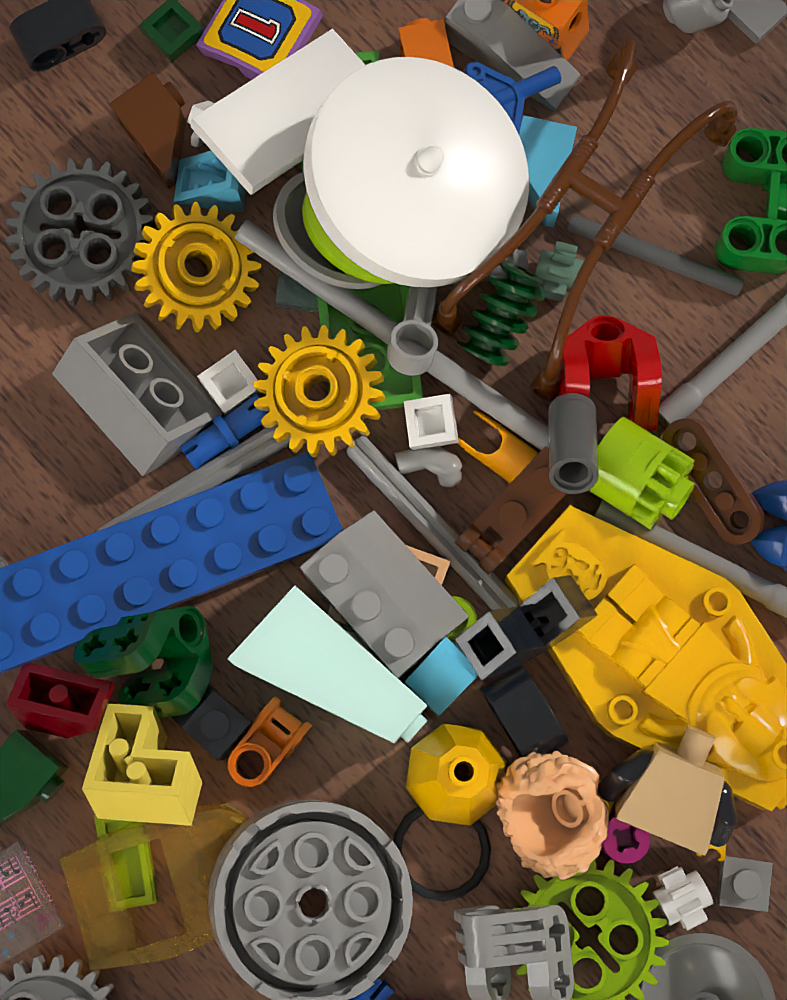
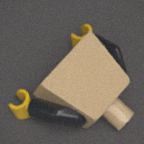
M687 726L678 750L663 743L655 742L650 750L639 749L614 766L602 780H599L596 795L605 800L608 816L614 801L617 800L614 807L616 819L692 850L699 857L701 855L706 856L708 849L717 850V861H724L726 843L736 826L737 814L732 787L724 781L721 768L706 762L715 737L699 728Z

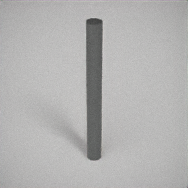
M573 214L567 231L593 240L603 225ZM622 232L610 247L735 296L739 295L744 283V279Z

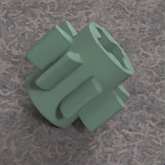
M556 241L553 252L541 250L535 275L544 281V283L539 284L544 286L547 294L546 298L563 302L565 293L570 292L577 273L584 262L582 259L575 258L578 246Z

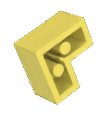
M107 704L82 787L98 819L192 826L202 780L190 752L164 750L167 735L154 706Z

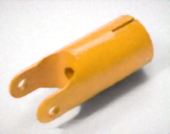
M474 410L473 413L498 431L502 438L501 446L492 454H484L476 451L460 438H458V444L474 458L511 483L539 452L491 417Z

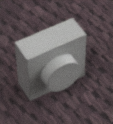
M725 856V860L720 862L716 904L768 912L773 863Z

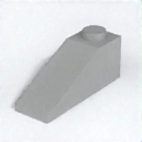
M458 0L446 16L445 29L449 44L475 61L514 79L515 82L549 67L556 66L561 74V83L530 96L554 112L580 78V73L509 5L501 0Z

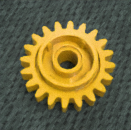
M193 202L189 215L186 216L181 207L176 204L172 209V221L159 212L155 217V223L159 230L145 226L141 233L150 244L136 243L133 250L134 253L145 259L135 261L131 266L132 272L145 275V277L136 282L135 290H150L151 292L144 302L145 308L159 303L162 308L159 312L158 320L162 321L170 313H173L176 316L175 329L178 330L183 326L186 319L192 320L195 332H200L204 319H208L212 328L216 330L221 326L220 313L230 321H234L238 317L234 304L247 308L251 303L250 298L243 290L252 292L259 286L256 280L248 277V275L255 274L261 269L260 263L247 259L255 252L235 239L238 230L235 232L231 230L235 215L230 214L221 222L217 220L218 208L216 205L210 208L207 216H202L198 202ZM189 258L202 260L207 266L208 274L204 277L190 275L185 268V260Z
M327 325L321 326L317 338H313L309 329L304 326L302 327V340L300 342H295L289 334H285L284 341L287 346L285 351H281L273 346L269 347V351L275 359L274 364H258V367L268 376V379L253 382V386L257 391L266 394L265 397L257 399L254 402V406L260 411H270L261 419V423L265 428H272L278 425L273 434V438L278 443L285 441L291 436L289 448L295 453L307 442V449L312 457H317L321 444H325L330 454L335 456L337 454V441L343 440L349 448H354L355 443L351 435L352 432L358 431L362 435L369 436L370 432L363 420L365 418L380 419L379 412L370 404L385 400V395L382 391L372 388L374 385L383 382L384 377L380 371L368 372L375 366L377 360L373 353L360 357L365 348L361 339L347 346L349 335L344 329H341L332 340ZM320 381L330 383L331 389L325 399L321 401L309 400L308 392L313 384Z

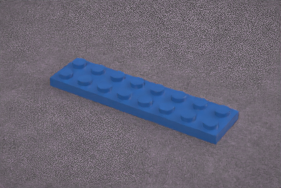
M305 452L0 568V675L75 646L92 630L118 625L121 617L169 609L321 549L337 534L342 532L343 528L313 457L309 452Z

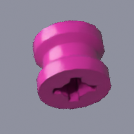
M616 814L609 816L607 837L602 842L601 850L609 858L620 863H634L642 859L650 846V833L616 819Z

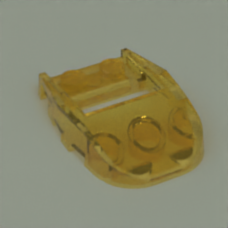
M217 803L201 804L196 806L192 826L135 821L99 836L96 842L73 853L71 850L63 853L59 862L60 866L63 867L85 945L89 969L98 970L165 961L214 941L215 937L211 928L208 911V892L211 874L227 840L249 817L230 805ZM160 838L186 933L139 947L113 852Z

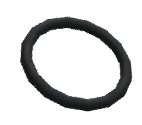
M419 806L404 816L395 831L393 842L401 855L404 835L412 822L424 814ZM480 819L472 824L478 833L481 855L479 866L471 879L459 888L438 891L427 889L414 881L409 874L413 892L425 899L444 902L461 898L479 885L489 868L491 855L488 832Z

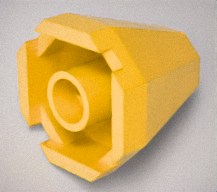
M443 723L410 749L405 788L429 820L470 826L496 806L495 802L498 800L497 782L500 781L501 775L505 774L507 761L483 729ZM465 764L469 771L465 775L467 779L465 782L459 781L455 777L454 768L456 765Z

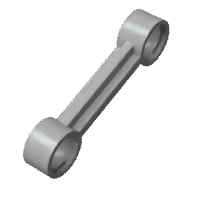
M438 286L409 287L403 321L394 327L387 348V359L390 365L402 374H422L433 363L438 347V337L431 327ZM402 340H414L421 343L428 353L420 356L409 355L403 352L397 343Z

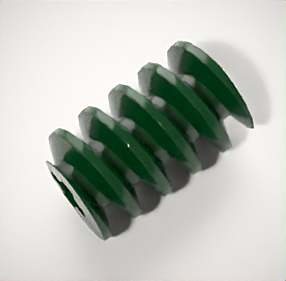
M504 260L499 266L506 272V275L504 277L490 275L488 278L497 289L496 293L480 292L479 294L480 298L488 305L487 309L472 308L470 311L479 321L478 326L463 324L461 327L469 336V342L457 341L469 353L497 366H507L510 362V356L504 349L515 350L519 346V341L513 333L524 334L529 328L521 316L534 317L538 312L535 305L529 299L543 301L547 296L545 290L539 284L544 283L543 280L515 263Z

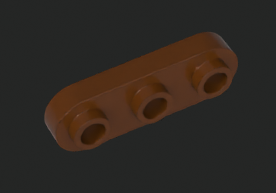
M683 418L672 422L665 429L662 440L695 460L693 463L694 467L687 475L688 479L695 483L691 494L718 535L726 542L736 545L745 544L755 539L764 527V512L709 428L702 421L695 418ZM686 432L692 433L696 438V445L692 450L687 449L682 443L683 435ZM715 471L721 475L722 485L720 488H714L709 484L708 475L710 472ZM736 511H743L747 514L749 522L746 527H740L735 523L734 514Z

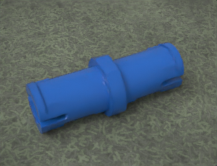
M256 393L224 417H221L220 414L212 419L214 424L180 446V449L195 470L228 447L234 448L240 444L238 440L262 425L261 419L269 411H260L254 406V402L259 399Z

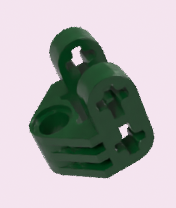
M193 606L121 617L118 625L102 627L89 632L79 641L73 654L74 660L94 678L136 673L121 687L118 694V702L123 705L154 706L159 718L180 716L193 710L204 696L214 671L206 623L201 612ZM162 658L164 660L161 669L143 671L156 659Z

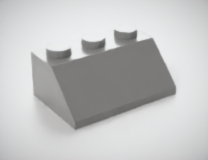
M136 312L74 338L52 372V375L142 476L174 460L183 452L180 449L182 444H185L214 424L212 421L214 417L219 414L221 417L224 415L205 388Z
M372 511L337 534L300 566L305 577L380 662L398 679L403 677L445 637L449 636L469 618L467 613L375 511Z

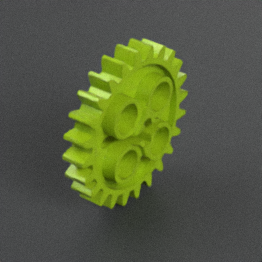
M612 859L608 861L603 871L597 870L596 861L594 860L590 863L586 872H577L565 880H560L554 876L552 877L553 879L547 882L536 874L533 878L539 891L536 894L526 890L520 892L529 903L528 906L557 905L559 902H564L585 927L598 926L601 931L596 937L598 942L620 966V970L614 973L591 947L586 946L582 950L579 949L575 943L580 937L579 933L568 922L573 966L582 958H590L598 963L601 970L600 980L592 987H581L574 981V990L570 1000H626L625 996L629 993L639 1000H644L645 997L638 985L642 981L657 985L658 981L648 970L651 965H666V961L654 954L656 947L669 945V940L657 937L655 934V929L667 924V919L652 918L650 913L659 905L658 900L654 899L645 902L641 897L649 885L647 882L641 883L634 888L629 884L632 877V869H627L620 877L613 875L614 860ZM583 888H595L603 896V909L595 916L584 915L576 907V895ZM618 925L629 926L636 934V947L628 954H618L610 946V932ZM523 964L516 971L517 974H527V965Z

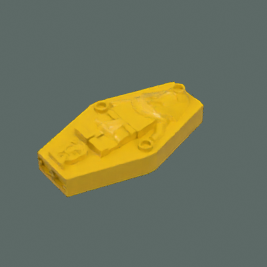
M570 505L510 571L504 582L517 597L518 604L520 605L552 578L571 575L598 614L572 635L548 649L549 654L591 721L607 736L636 750H650L655 742L663 743L678 750L687 726L704 730L715 737L706 762L721 768L724 781L732 787L733 797L761 810L773 811L775 807L780 810L787 806V663L741 592L724 577Z

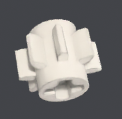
M676 866L657 876L663 887L653 891L652 895L654 899L658 900V908L663 918L667 919L669 926L680 921L682 927L688 931L708 920L703 909L712 905L713 899L706 884L696 870L685 875L682 867Z

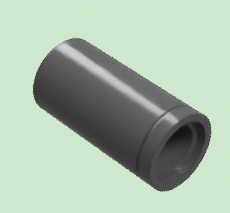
M578 393L563 394L555 398L548 409L549 480L553 487L561 492L578 494L590 490L598 481L596 407L593 401L585 395Z

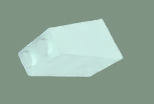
M296 586L284 596L228 658L233 665L393 744L400 737L408 743L428 721L421 715L427 705Z

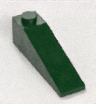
M15 730L0 747V827L37 805L40 800L45 804L48 803L65 783L61 776L69 767L27 730Z

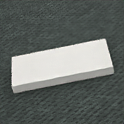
M331 29L194 116L190 127L248 193L252 195L304 160L307 134L318 109L344 78L365 66V64L343 39Z

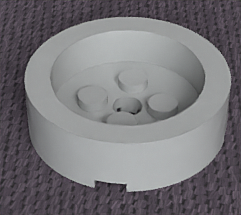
M299 799L278 803L256 813L245 821L222 848L215 862L208 890L210 924L221 952L244 981L256 991L272 1000H349L358 996L373 986V982L386 970L392 960H396L406 941L412 917L413 896L410 876L405 861L393 840H390L385 832L364 814L339 804L316 799ZM311 888L322 890L326 898L324 910L314 917L303 915L298 904L302 895Z

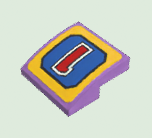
M223 0L196 47L206 57L238 67L244 77L252 80L306 46L322 19L323 13L305 0Z

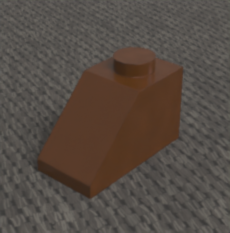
M152 72L110 102L109 106L117 123L170 189L176 184L179 160L181 158L186 127L181 107L185 105V102L170 81L163 85L154 72Z

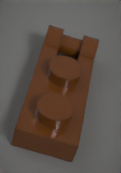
M547 446L537 454L454 542L463 552L468 549L481 561L478 566L487 575L510 554L567 494L557 490L550 483L549 448ZM490 526L503 538L495 548L481 536Z

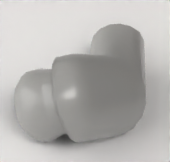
M439 446L417 450L408 449L395 453L397 467L401 475L427 469L437 474L440 485L444 487L456 486L462 480L463 475L460 469L463 465L457 455Z

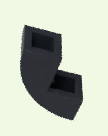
M571 575L554 577L519 606L488 611L455 640L480 679L486 680L512 670L537 657L572 635L598 614Z

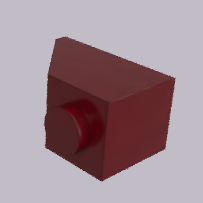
M29 663L22 666L5 705L24 728L68 739L97 729L114 685L110 681Z

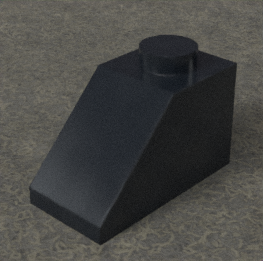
M208 683L201 701L193 710L187 714L172 717L185 732L216 760H224L247 734L253 723L210 683Z

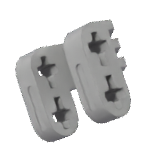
M532 905L517 910L499 909L497 906H469L454 910V920L461 924V929L455 930L456 941L463 944V949L457 951L458 961L465 965L466 985L472 1000H506L511 989L510 966L520 964L527 965L528 985L533 1000L571 999L574 990V974L567 916L559 905Z

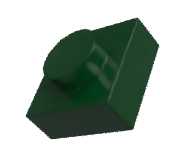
M166 0L139 25L141 32L171 63L201 38L204 32L203 26L177 0Z

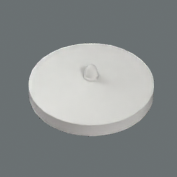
M394 57L367 64L344 78L334 88L318 109L307 134L303 160L304 178L310 203L318 221L333 243L358 266L382 279L412 287H436L456 283L465 279L518 231L522 223L529 195V173L526 154L519 134L499 102L477 81L451 66L416 57Z

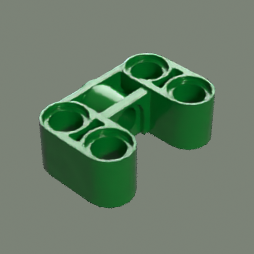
M744 128L732 137L721 160L722 170L729 179L738 183L763 185L762 191H767L764 218L737 216L725 225L718 236L714 246V253L718 262L726 268L770 274L787 273V255L779 252L775 245V241L782 240L787 242V163L782 158L783 154H787V131ZM741 149L749 151L753 154L755 162L743 161L739 158L736 151ZM729 237H742L746 240L749 249L744 251L735 249L729 242Z

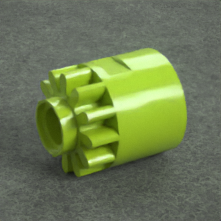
M622 417L611 427L598 445L599 476L597 483L589 491L651 530L654 525L658 524L662 515L671 520L674 519L686 503L695 486V483L690 481L687 476L694 467L693 463L695 460L629 419Z

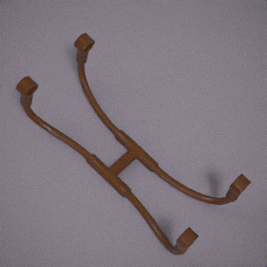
M631 38L626 39L619 46L618 52L606 67L607 74L614 81L593 127L587 135L581 137L576 147L544 190V193L536 202L537 208L504 245L450 292L445 300L439 304L437 311L432 317L431 324L445 335L453 336L463 321L456 313L458 301L512 254L536 229L547 214L553 213V210L569 188L608 212L610 215L593 238L592 242L594 245L581 265L568 294L557 326L547 367L543 371H539L529 386L536 395L548 402H552L560 391L558 368L575 310L589 276L602 253L610 249L615 239L652 188V185L655 183L654 177L671 156L706 125L704 134L707 139L721 147H725L737 131L734 123L738 117V112L733 102L724 101L711 107L690 122L663 147L645 171H640L622 197H619L583 174L581 171L598 148L597 141L613 115L625 84L630 81L638 69V65L634 61L637 52L636 42Z

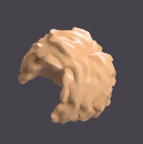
M559 751L544 755L532 752L526 757L514 760L508 766L506 774L501 775L500 781L496 784L498 800L495 803L499 807L497 815L500 816L503 823L504 834L511 837L513 850L521 857L522 867L531 868L533 871L540 873L544 878L556 876L560 880H565L577 872H586L590 863L598 857L602 848V842L607 837L609 816L605 800L596 795L599 774L592 766L576 758L568 757V755H561Z

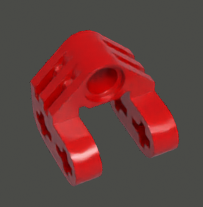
M601 315L591 318L567 336L560 361L559 396L578 393L589 398L590 378H615L628 374L630 379L628 418L647 431H656L662 386V369L655 336L613 316Z

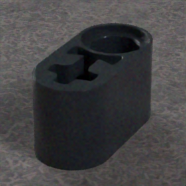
M48 0L21 14L10 25V32L29 68L36 72L48 70L94 47L106 35V29L90 0Z
M523 665L508 671L480 688L486 702L520 757H526L532 752L541 755L550 754L569 742L563 728Z

